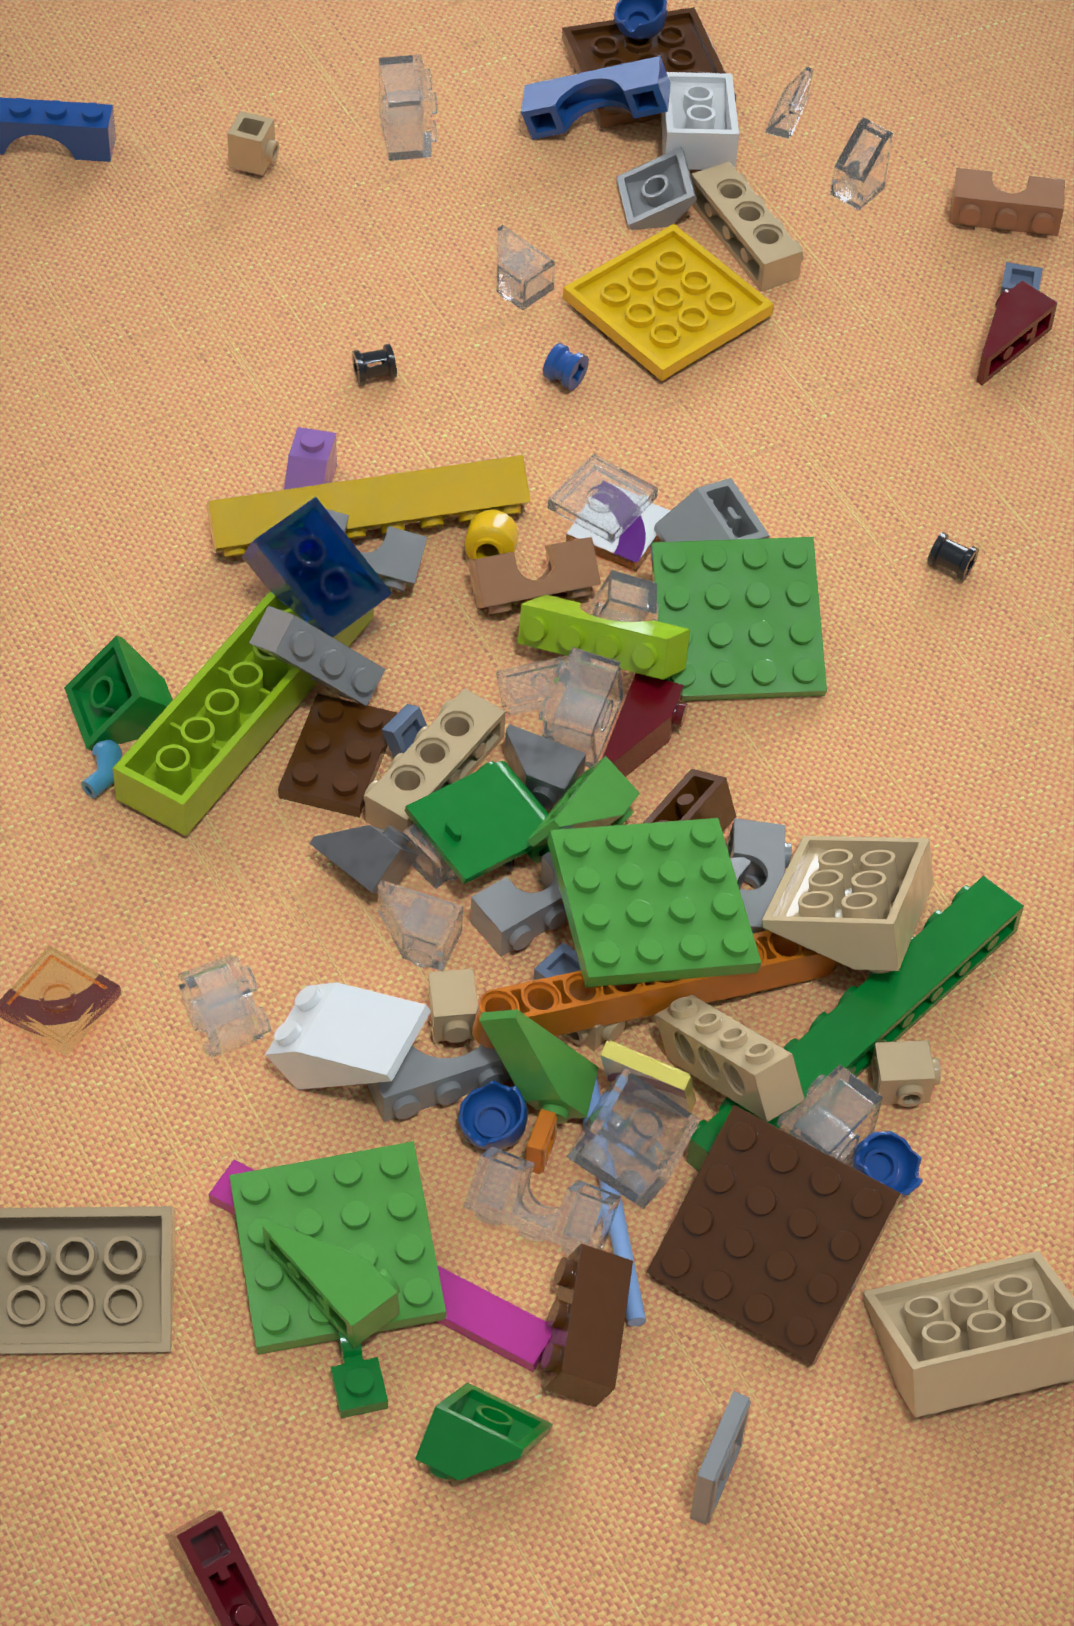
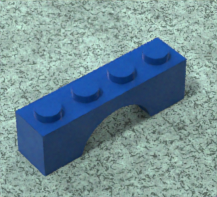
M661 56L527 84L524 86L521 114L532 140L566 133L573 122L579 117L601 107L616 106L624 108L631 113L633 118L668 112L671 83Z
M0 97V155H4L7 147L14 140L28 135H40L52 138L63 144L71 152L75 160L111 162L116 141L113 105Z

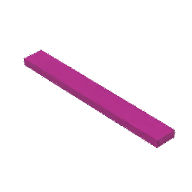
M234 1159L210 1191L209 1202L235 1215L229 1175L254 1171V1169ZM438 1266L447 1318L436 1322L534 1372L542 1359L547 1344L551 1340L552 1328L548 1327L547 1322Z

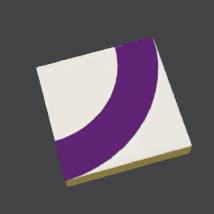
M611 1040L610 1042L606 1041L600 1056L608 1081L685 1114H691L696 1103V1097L689 1073Z

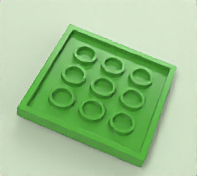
M814 537L652 542L651 561L656 621L690 629L686 669L663 679L684 685L682 701L825 696L827 683Z
M718 818L550 830L547 842L585 988L758 973L761 959Z
M414 1141L229 1175L258 1355L339 1339L337 1328L265 1249L262 1226L268 1221L365 1257L378 1271L385 1269L393 1276L400 1288V1293H398L399 1315L375 1333L440 1321L447 1318Z

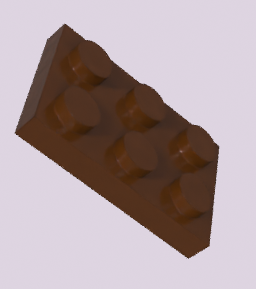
M317 693L279 784V798L360 818L365 805L363 800L365 791L371 782L375 780L388 747L382 729L397 712L368 705L365 706L360 703Z

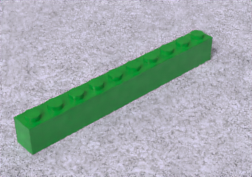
M984 875L971 887L968 885L963 886L954 896L951 905L943 912L941 910L935 911L926 921L924 929L915 937H912L899 971L874 973L870 971L867 980L858 988L851 986L840 998L838 1006L829 1014L822 1012L812 1022L809 1032L800 1040L794 1038L785 1045L783 1049L793 1054L805 1101L773 1118L768 1123L792 1136L870 1066L875 1043L896 1042L1017 932L1024 905ZM727 1097L722 1102L715 1116L709 1121L701 1120L689 1133L686 1162L699 1172L733 1105L756 1117L758 1116Z

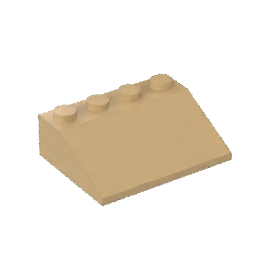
M803 836L762 919L763 928L854 970H870L874 973L899 971L934 885L930 838Z
M172 1206L0 1208V1354L171 1352L176 1208Z
M1039 1251L863 1291V1301L897 1389L915 1418L925 1415H936L945 1410L970 1404H982L987 1400L1016 1393H1027L1033 1389L1074 1381V1297Z

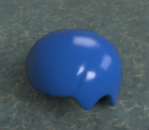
M620 0L615 6L614 22L621 33L631 39H651L664 28L667 17V1Z
M491 1081L483 1087L472 1090L461 1102L458 1123L469 1143L483 1150L498 1151L513 1146L525 1132L529 1115L524 1097L516 1086L509 1087L497 1081Z
M892 1131L873 1132L863 1139L854 1150L852 1168L902 1193V1198L912 1193L923 1181L919 1178L921 1157L911 1149L906 1139Z

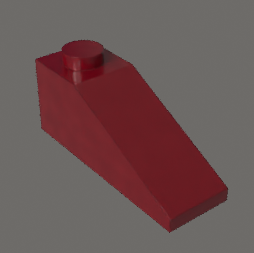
M1023 280L1012 289L1003 291L995 303L996 310L982 352L976 382L984 385L1051 331L1058 302Z
M635 673L602 758L606 756L626 777L670 741L675 726L682 727L685 721L688 703L682 702L684 685Z
M209 1510L166 1534L188 1581L215 1626H279L221 1510Z

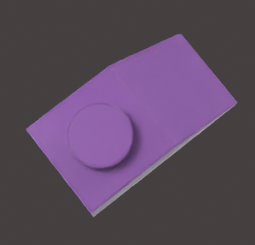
M297 427L288 456L284 490L332 483L337 467L336 433Z

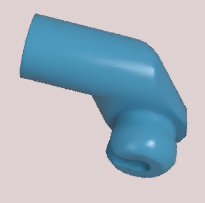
M112 740L100 741L93 747L92 755H96L97 770L81 782L85 793L93 799L114 784L112 768L123 757L121 748Z

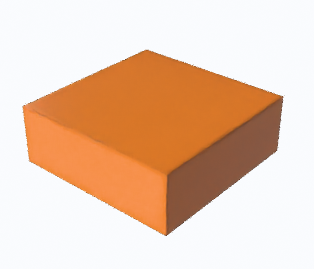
M544 1109L540 1110L526 1146L525 1170L537 1174L544 1172L556 1141L558 1121L556 1113Z

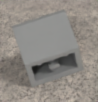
M732 478L696 488L654 526V531L661 542L769 538L770 536Z

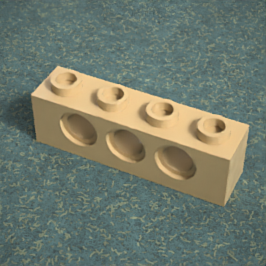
M730 161L691 174L697 201L692 206L761 292L799 279L801 262L804 258L801 245L791 238L784 229L781 220L774 217L766 207L763 198L756 195L748 185L745 176L741 173L739 174Z
M465 688L454 700L446 701L429 727H422L405 753L397 754L384 776L380 780H374L368 786L363 798L365 802V821L372 826L384 830L388 825L396 828L410 839L407 843L408 845L420 830L406 814L405 806L472 774L504 738L505 710Z
M692 994L688 997L679 998L673 1001L670 1007L655 1014L669 1061L766 1122L805 1101L792 1053Z

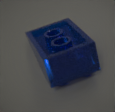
M316 496L253 540L242 556L269 591L307 623L332 638L393 594Z

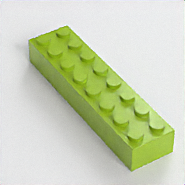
M304 552L112 768L116 800L187 836L317 684V682L311 679V675L281 662L249 644L267 607L270 606L293 614L349 647L374 618L373 585Z

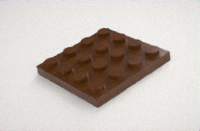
M695 7L667 11L664 28L651 39L635 40L625 36L618 29L614 20L562 28V40L577 74L661 56L666 72L726 74ZM616 106L601 107L593 110L600 128L662 118V113L633 118L628 110Z
M733 1105L646 1273L803 1360L815 1364L903 1194Z

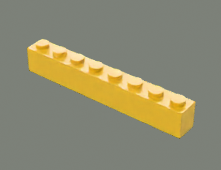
M523 455L210 500L206 507L214 552L223 551L224 557L227 558L248 554L247 547L263 545L264 552L288 548L287 541L300 540L309 505L349 515L345 532L346 540L365 537V530L381 528V533L386 534L388 526L405 531L404 524L420 522L421 528L444 525L443 518L454 516L459 517V522H470L478 513L485 510H498L509 516L521 513V506L527 505L531 500Z

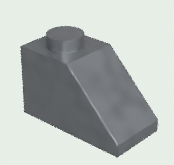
M511 724L506 728L505 758L510 768L546 810H552L579 775L585 772L586 753Z
M366 825L314 836L309 843L369 891L387 897L392 895L418 856L416 852L407 846L410 839L390 825L385 830Z

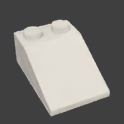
M667 72L671 85L668 112L662 113L663 155L682 147L689 170H705L729 161L736 169L739 127L732 74Z
M337 982L305 986L296 996L295 1005L285 1022L276 1030L274 1034L275 1039L265 1055L297 1090L389 1082L394 1079L431 1010L426 1004Z

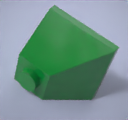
M118 635L64 687L86 749L91 751L96 743L100 741L112 740L117 744H122L139 739L173 701L165 679L123 637Z
M467 1382L435 1406L415 1459L428 1465V1470L432 1474L443 1479H456L459 1481L521 1458L550 1433L553 1424Z

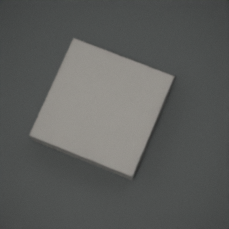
M735 1391L732 1393L697 1474L690 1519L705 1525L707 1522L710 1523L743 1445L751 1401H749L750 1397Z

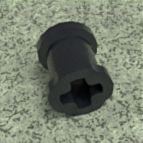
M391 344L383 345V349L360 353L359 350L352 351L353 369L359 385L365 384L366 379L387 375L389 378L397 377L396 360ZM375 362H381V363H382V364H380V365H375V366H370V367L367 366V364H370V363H375Z
M942 532L931 548L927 564L932 567L938 564L957 573V578L964 581L975 565L979 548L975 546L971 548L962 546L950 540L949 535Z

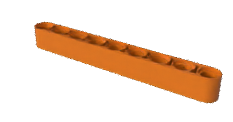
M768 930L753 934L761 959L758 973L585 988L580 970L485 992L479 1000L472 1033L477 1043L483 1047L495 1049L479 1021L482 1012L519 1010L554 1036L591 1029L599 1024L604 1026L654 1015L670 1007L673 1001L682 997H688L691 994L705 1003L826 977L835 970L837 961Z

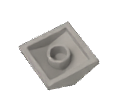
M682 147L616 176L627 223L631 230L669 227L697 201Z

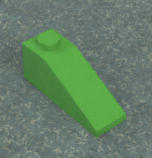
M605 756L579 775L527 841L532 847L548 844L547 839L550 830L609 826L610 824L612 826L622 825L633 814L630 806L640 793Z
M519 1010L482 1012L479 1021L514 1084L524 1097L525 1102L538 1111L544 1109L556 1113V1117H558L557 1123H566L567 1119L587 1118L599 1067Z
M268 1221L262 1226L265 1249L354 1348L399 1315L398 1293H400V1288L387 1270L382 1269L378 1271L365 1257L275 1222Z

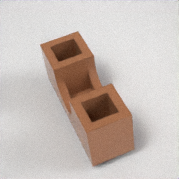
M956 169L951 199L950 224L1058 236L1064 211V179L1029 176L1025 190L1018 193H1007L999 190L993 184L992 171Z
M592 537L546 545L547 567L543 575L536 580L528 579L520 573L514 552L467 561L476 608L488 607L489 614L513 610L512 602L525 599L528 602L545 594L551 596V594L566 591L567 599L590 595V586L601 584Z

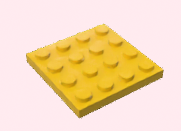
M675 224L563 287V299L661 381L773 315L774 303Z

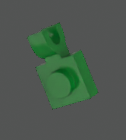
M338 1331V1346L343 1364L330 1367L340 1418L388 1409V1397L378 1357L364 1360L361 1343L354 1348Z

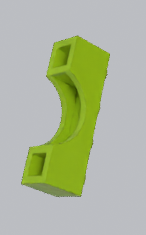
M545 594L521 604L518 644L665 679L686 669L690 629L654 620L623 622L603 619L584 612L579 602Z

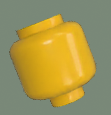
M485 510L478 513L470 521L464 542L465 552L469 559L474 560L510 552L515 553L519 538L518 527L515 521L506 513L498 510Z

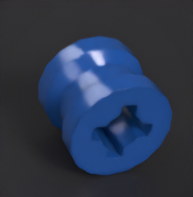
M558 343L551 349L545 360L543 376L551 381L557 379L562 382L563 387L574 390L581 383L587 372L589 358L580 352L574 354L570 352L568 346Z

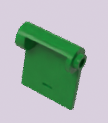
M505 761L487 762L476 772L405 806L406 814L463 884L525 853L534 863H541L542 856L550 852L548 844L532 847L527 841L549 813Z

